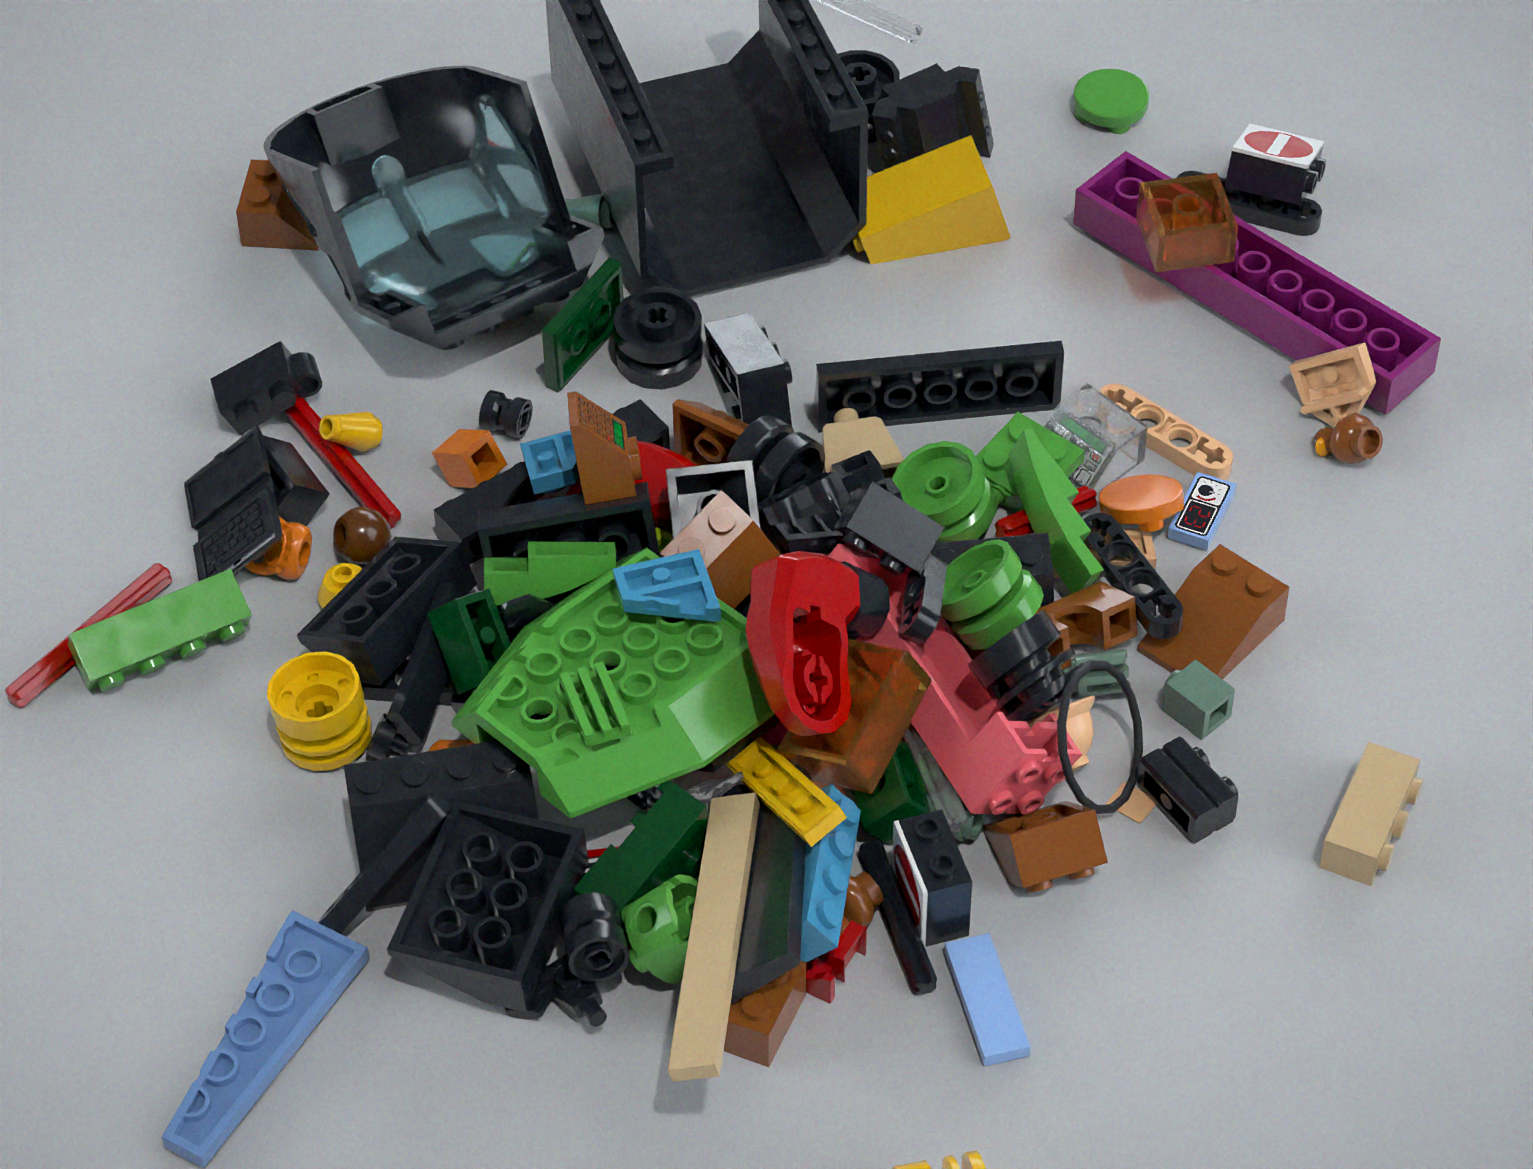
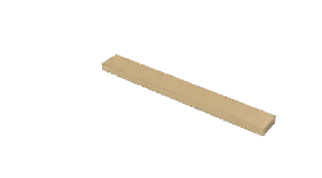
M756 792L711 799L667 1069L672 1082L720 1077L760 806Z

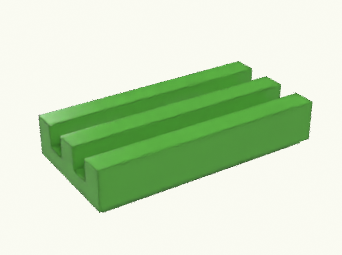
M603 661L594 663L595 670L588 672L586 666L577 668L578 675L570 677L568 671L559 673L562 689L586 747L631 735L630 723ZM599 682L617 727L611 728L593 685L594 683ZM583 687L601 729L600 732H593L576 692L577 688Z

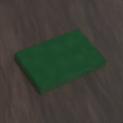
M609 257L541 330L546 388L555 392L561 391L614 333L613 318L615 309L624 299L622 265L620 261Z

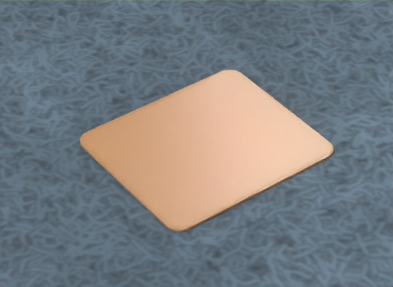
M1127 782L1122 783L1106 804H1111L1121 795ZM1134 787L1129 800L1116 811L1141 823L1157 804L1147 793Z

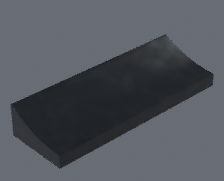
M1062 340L816 364V387L813 406L818 433L823 432V427L826 424L834 423V415L839 410L845 408L854 409L859 419L874 416L881 418L885 426L1016 414L1017 412L1028 413L1058 410L1061 403L1064 364Z
M800 763L794 765L810 780L811 773ZM745 785L712 789V798L752 792ZM759 798L760 806L730 1005L800 965L806 842Z

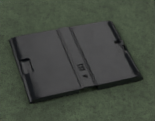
M256 425L223 452L221 451L214 456L212 461L184 482L191 527L198 532V542L193 545L199 581L231 569L234 576H236L241 568L253 559H258L281 541L282 529L274 493V483L271 478L263 434Z

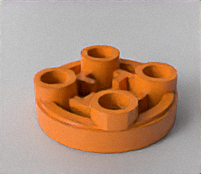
M1145 474L1122 478L1108 484L1100 491V512L1112 516L1120 525H1138L1139 529L1144 532L1157 531L1164 527V519L1184 509L1183 487L1176 479L1163 475Z

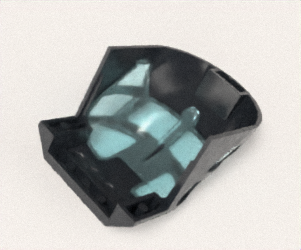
M463 65L429 68L389 77L357 87L322 101L288 119L272 131L263 145L268 160L289 199L306 220L312 238L321 251L328 255L343 283L344 294L352 308L359 314L391 330L438 349L451 350L464 344L465 338L471 335L493 332L500 327V322L509 318L518 319L534 313V307L545 302L556 303L568 298L570 291L582 286L605 237L602 226L569 215L527 81L480 67Z

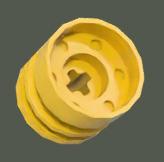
M326 651L310 652L288 660L275 671L268 682L267 700L276 723L281 746L290 761L298 767L312 771L333 770L351 763L365 751L371 741L372 722L368 714V707L364 701L361 681L354 664L342 655Z

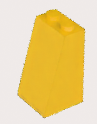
M970 135L868 176L867 222L852 240L857 252L865 250L872 265L1005 241L1011 237L992 183Z

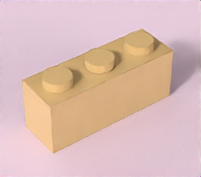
M1368 742L1324 840L1319 868L1372 886L1378 870L1387 871L1395 850V846L1390 844L1392 837H1402L1409 818V812L1404 811L1407 803L1416 804L1422 789L1423 779L1417 778L1420 759Z

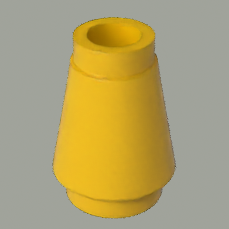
M368 411L325 415L321 419L319 432L323 439L360 452H366L379 445L382 439L383 427L379 418L373 416Z

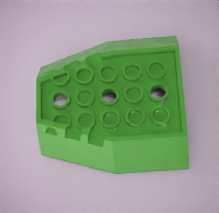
M646 548L619 560L614 568L661 557ZM612 568L596 579L586 583L523 627L451 722L455 729L473 743H484L497 739L537 770L540 795L571 819L705 767L772 717L774 713L767 704L751 661L745 632L747 618L719 598L717 600L720 605L722 620L716 622L684 618V620L677 623H668L665 621L668 618H681L624 612L614 583ZM601 661L604 662L605 666L618 665L617 668L607 672L630 723L631 735L586 747L562 689L559 673L568 671L570 677L578 675L577 668L586 666L588 672L595 670L594 663ZM599 682L594 683L593 685L611 728L617 727ZM583 687L577 688L576 692L593 732H600L601 729ZM535 713L540 715L551 714L542 720L530 718Z

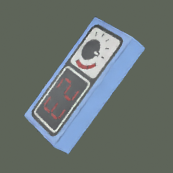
M1197 472L1184 497V509L1175 514L1168 528L1167 538L1207 551L1235 495L1237 484Z

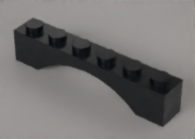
M641 399L626 407L619 408L613 413L614 416L625 422L628 437L636 436L638 441L654 443L670 450L669 427ZM525 461L519 462L512 468L481 482L473 489L433 509L437 538L444 541L461 542L469 564H472L483 558L478 534V511L534 502L546 493L542 492L534 495Z

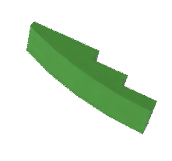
M1031 428L1023 430L1008 453L1016 488L1035 534L1048 533L1052 566L1070 593L1073 594L1093 585L1104 569L1084 544V540L1091 530L1071 504L1079 492Z

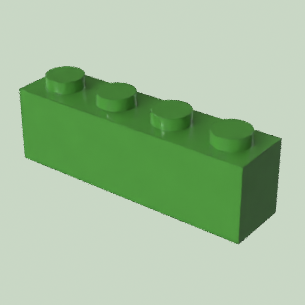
M228 569L70 633L67 645L88 691L97 687L101 691H107L124 683V676L138 670H140L142 675L149 674L165 666L164 660L177 654H181L182 658H187L203 651L206 648L204 644L219 637L222 642L242 635L246 632L244 627L249 625L252 614L232 570Z

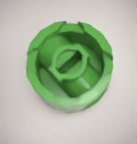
M678 874L622 908L621 917L632 947L629 950V958L633 966L642 973L649 970L657 978L671 984H677L682 981L698 885V881L691 876Z

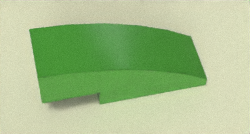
M528 542V558H484V590L490 588L496 606L527 594L544 599L570 591L616 567L615 542Z

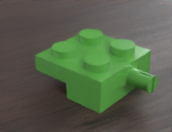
M1017 412L975 456L997 497V506L1001 504L1014 513L1024 510V506L1016 488L1008 453L1023 430L1031 428L1068 478L1085 460L1083 449L1020 412Z

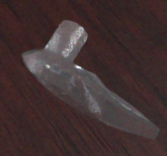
M741 771L723 779L707 780L692 786L686 792L706 805L711 802L712 798L720 797L743 779L744 775Z

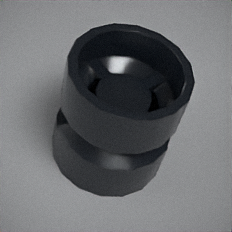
M584 893L566 902L560 911L559 923L572 974L578 979L587 982H603L613 979L622 973L628 965L630 954L617 903L610 896L602 893Z

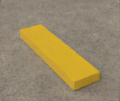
M758 737L726 764L732 774L752 793L756 792L757 797L810 847L847 818L838 804L762 737Z

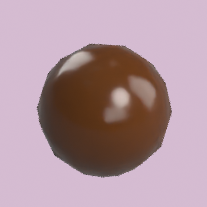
M364 506L352 508L337 519L333 531V542L337 553L348 562L360 566L367 565L392 539L390 524L375 509Z

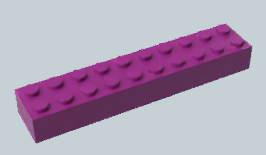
M1125 151L1076 189L1074 225L1296 361L1365 343L1376 379V384L1366 404L1384 415L1388 414L1435 373L1441 342L1439 336L1233 215L1234 220L1229 249L1226 241L1229 215L1227 210L1224 209L1221 227L1217 218L1219 207L1217 204L1131 153Z

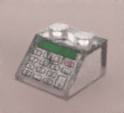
M1088 383L1060 402L1044 426L1084 450V462L1068 478L1076 489L1088 486L1089 489H1094L1098 495L1105 486L1120 479L1145 459L1148 426Z

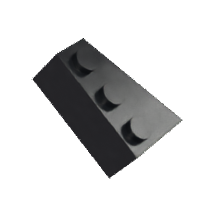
M750 313L704 323L710 364L723 394L731 392L737 404L736 406H731L733 417L742 419V422L750 425L761 416L773 415L792 427L787 384L792 383L791 368L787 359H781L776 343H770L765 327L763 325L759 326Z

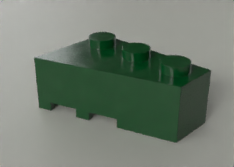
M671 780L661 783L657 789L662 793V796L646 815L638 810L629 821L635 827L618 849L612 844L608 846L574 887V897L584 893L608 895L617 903L621 916L622 908L674 876L681 874L691 876L692 878L698 877L708 824L707 806ZM621 917L623 932L627 936L626 927Z

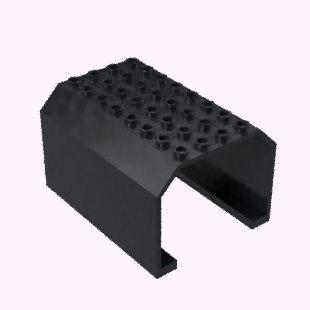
M545 0L551 80L642 280L659 288H672L691 296L830 262L866 225L868 110L809 0H759V30L728 63L639 83L600 0Z

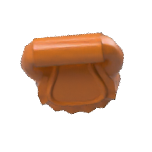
M279 517L282 529L281 541L263 555V563H254L255 560L253 559L244 567L257 575H277L285 580H295L301 577L307 567L312 547V534L305 525L297 522H287Z

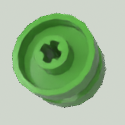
M941 441L926 444L911 452L898 465L892 481L900 490L905 503L944 527L936 543L978 539L990 527L997 512V497L985 477L972 450L961 443Z
M1000 539L986 541L970 548L947 566L941 616L951 621L953 632L965 647L971 650L987 649L1034 616L1041 606L1044 594L1041 586L1032 574L1022 569L1020 558L1008 542Z

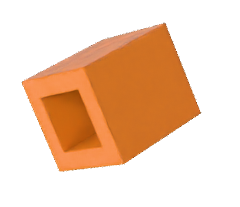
M458 429L432 452L450 487L474 488L481 482L493 478L508 465L489 430Z

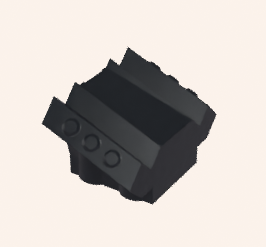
M936 63L881 87V94L876 102L872 118L884 170L970 135L980 157H991L994 142L979 69L957 66L945 72Z
M838 472L813 474L757 503L760 529L780 554L796 551L820 554L831 553L837 544H845L842 541L844 535L833 528L851 497L845 489Z

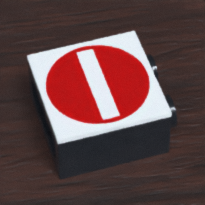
M1249 124L1232 147L1225 187L1300 205L1307 193H1314L1317 181L1321 182L1326 167V159L1321 158L1324 141Z
M943 810L894 821L892 868L924 947L969 936L973 881Z

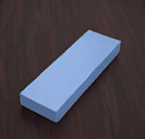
M990 933L946 942L944 953L984 1066L1030 1056L1031 1047Z

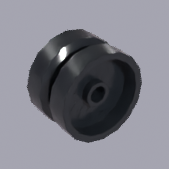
M849 50L838 53L868 110V144L876 142L877 136L872 114L881 94V87L899 80L900 71L892 60L880 53L868 50Z
M654 287L639 290L627 296L617 306L613 318V331L616 340L615 361L619 373L630 383L647 389L663 390L682 385L691 380L700 370L703 359V341L701 338L702 315L698 304L687 294L672 288Z
M773 415L761 416L752 422L741 433L731 448L725 463L752 460L757 503L813 474L822 473L825 463L824 447L816 440L802 432L795 433L794 429Z

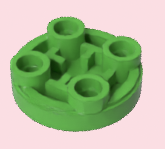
M1109 68L1089 72L1081 77L1075 85L1073 96L1074 116L1079 121L1107 127L1110 132L1115 134L1126 133L1130 129V124L1140 120L1147 112L1149 104L1148 87L1141 78L1125 70Z

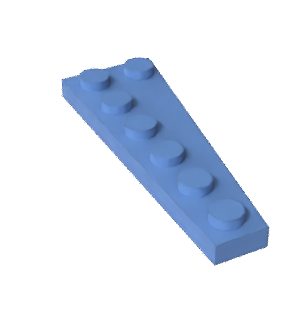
M292 910L266 953L267 961L258 977H253L245 990L246 998L236 1014L232 1013L225 1025L226 1033L218 1047L209 1053L200 1069L198 1079L192 1083L162 1136L164 1147L204 1168L370 959L368 947Z

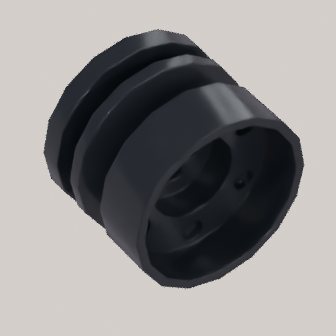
M1044 610L1020 624L968 664L985 689L1005 681L1009 689L996 702L999 709L1016 698L1022 706L1007 717L1008 721H1027L1035 717L1038 718L1061 702L1062 693L1072 673L1083 665L1081 663L1065 673L1060 666L1076 654L1075 651L1071 648L1054 656L1049 652L1048 648L1059 638L1061 632Z

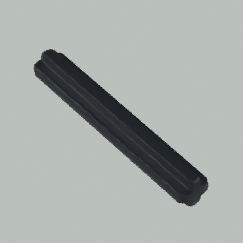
M876 839L871 842H864L860 845L859 857L865 872L874 879L882 892L884 902L879 907L911 988L917 995L932 992L937 986V976L884 845Z

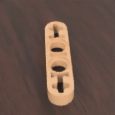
M1109 384L1102 387L1098 392L1096 412L1098 417L1104 422L1194 476L1197 472L1222 480H1226L1230 476L1233 453L1225 444L1127 386ZM1141 419H1152L1156 421L1158 425L1155 427L1146 428L1140 426L1137 423V421ZM1176 438H1183L1188 440L1191 445L1177 447L1171 444L1170 441Z

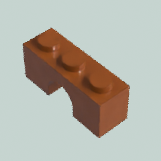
M1102 581L1045 605L1035 613L1037 614L1044 610L1061 632L1059 638L1048 648L1052 656L1070 649V645L1091 644L1107 650L1138 636L1135 597ZM1071 658L1060 667L1065 669L1071 666Z

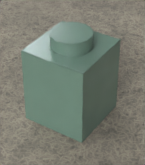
M1196 659L1183 670L1177 669L1172 672L1165 681L1162 711L1201 741L1231 717L1235 688Z

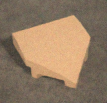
M1365 343L1300 359L1289 365L1299 396L1304 404L1300 412L1305 415L1311 413L1332 427H1335L1348 414H1359L1376 384L1374 370Z

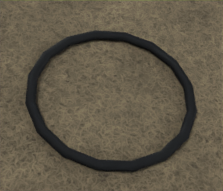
M1088 660L1072 673L1062 693L1057 719L1058 753L1065 780L1077 801L1085 807L1094 809L1096 814L1114 813L1129 800L1137 783L1139 762L1143 755L1142 720L1135 694L1124 674L1108 661ZM1091 669H1104L1117 680L1127 698L1133 721L1134 755L1130 776L1121 795L1111 804L1097 805L1084 795L1073 775L1067 752L1066 721L1070 699L1080 678Z

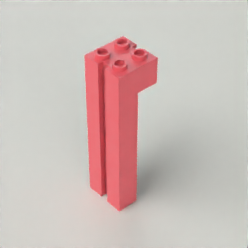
M837 544L828 557L839 562L846 561L883 579L889 587L890 610L885 623L875 634L869 637L855 638L971 814L999 815L1005 812L1006 814L1027 815L1039 809L1043 805L1044 797L1056 784L1065 780L1058 753L1057 716L1054 713H1049L1042 722L1037 721L1031 729L1026 721H1008L1007 717L1009 714L1004 707L998 708L996 705L998 698L991 687L985 689L969 668L968 664L972 659L941 615L935 630L921 645H916L899 633L908 574L902 573L901 576H897L888 572L878 564L881 558L868 550L865 553H860L846 544ZM1067 732V752L1072 767L1083 754Z

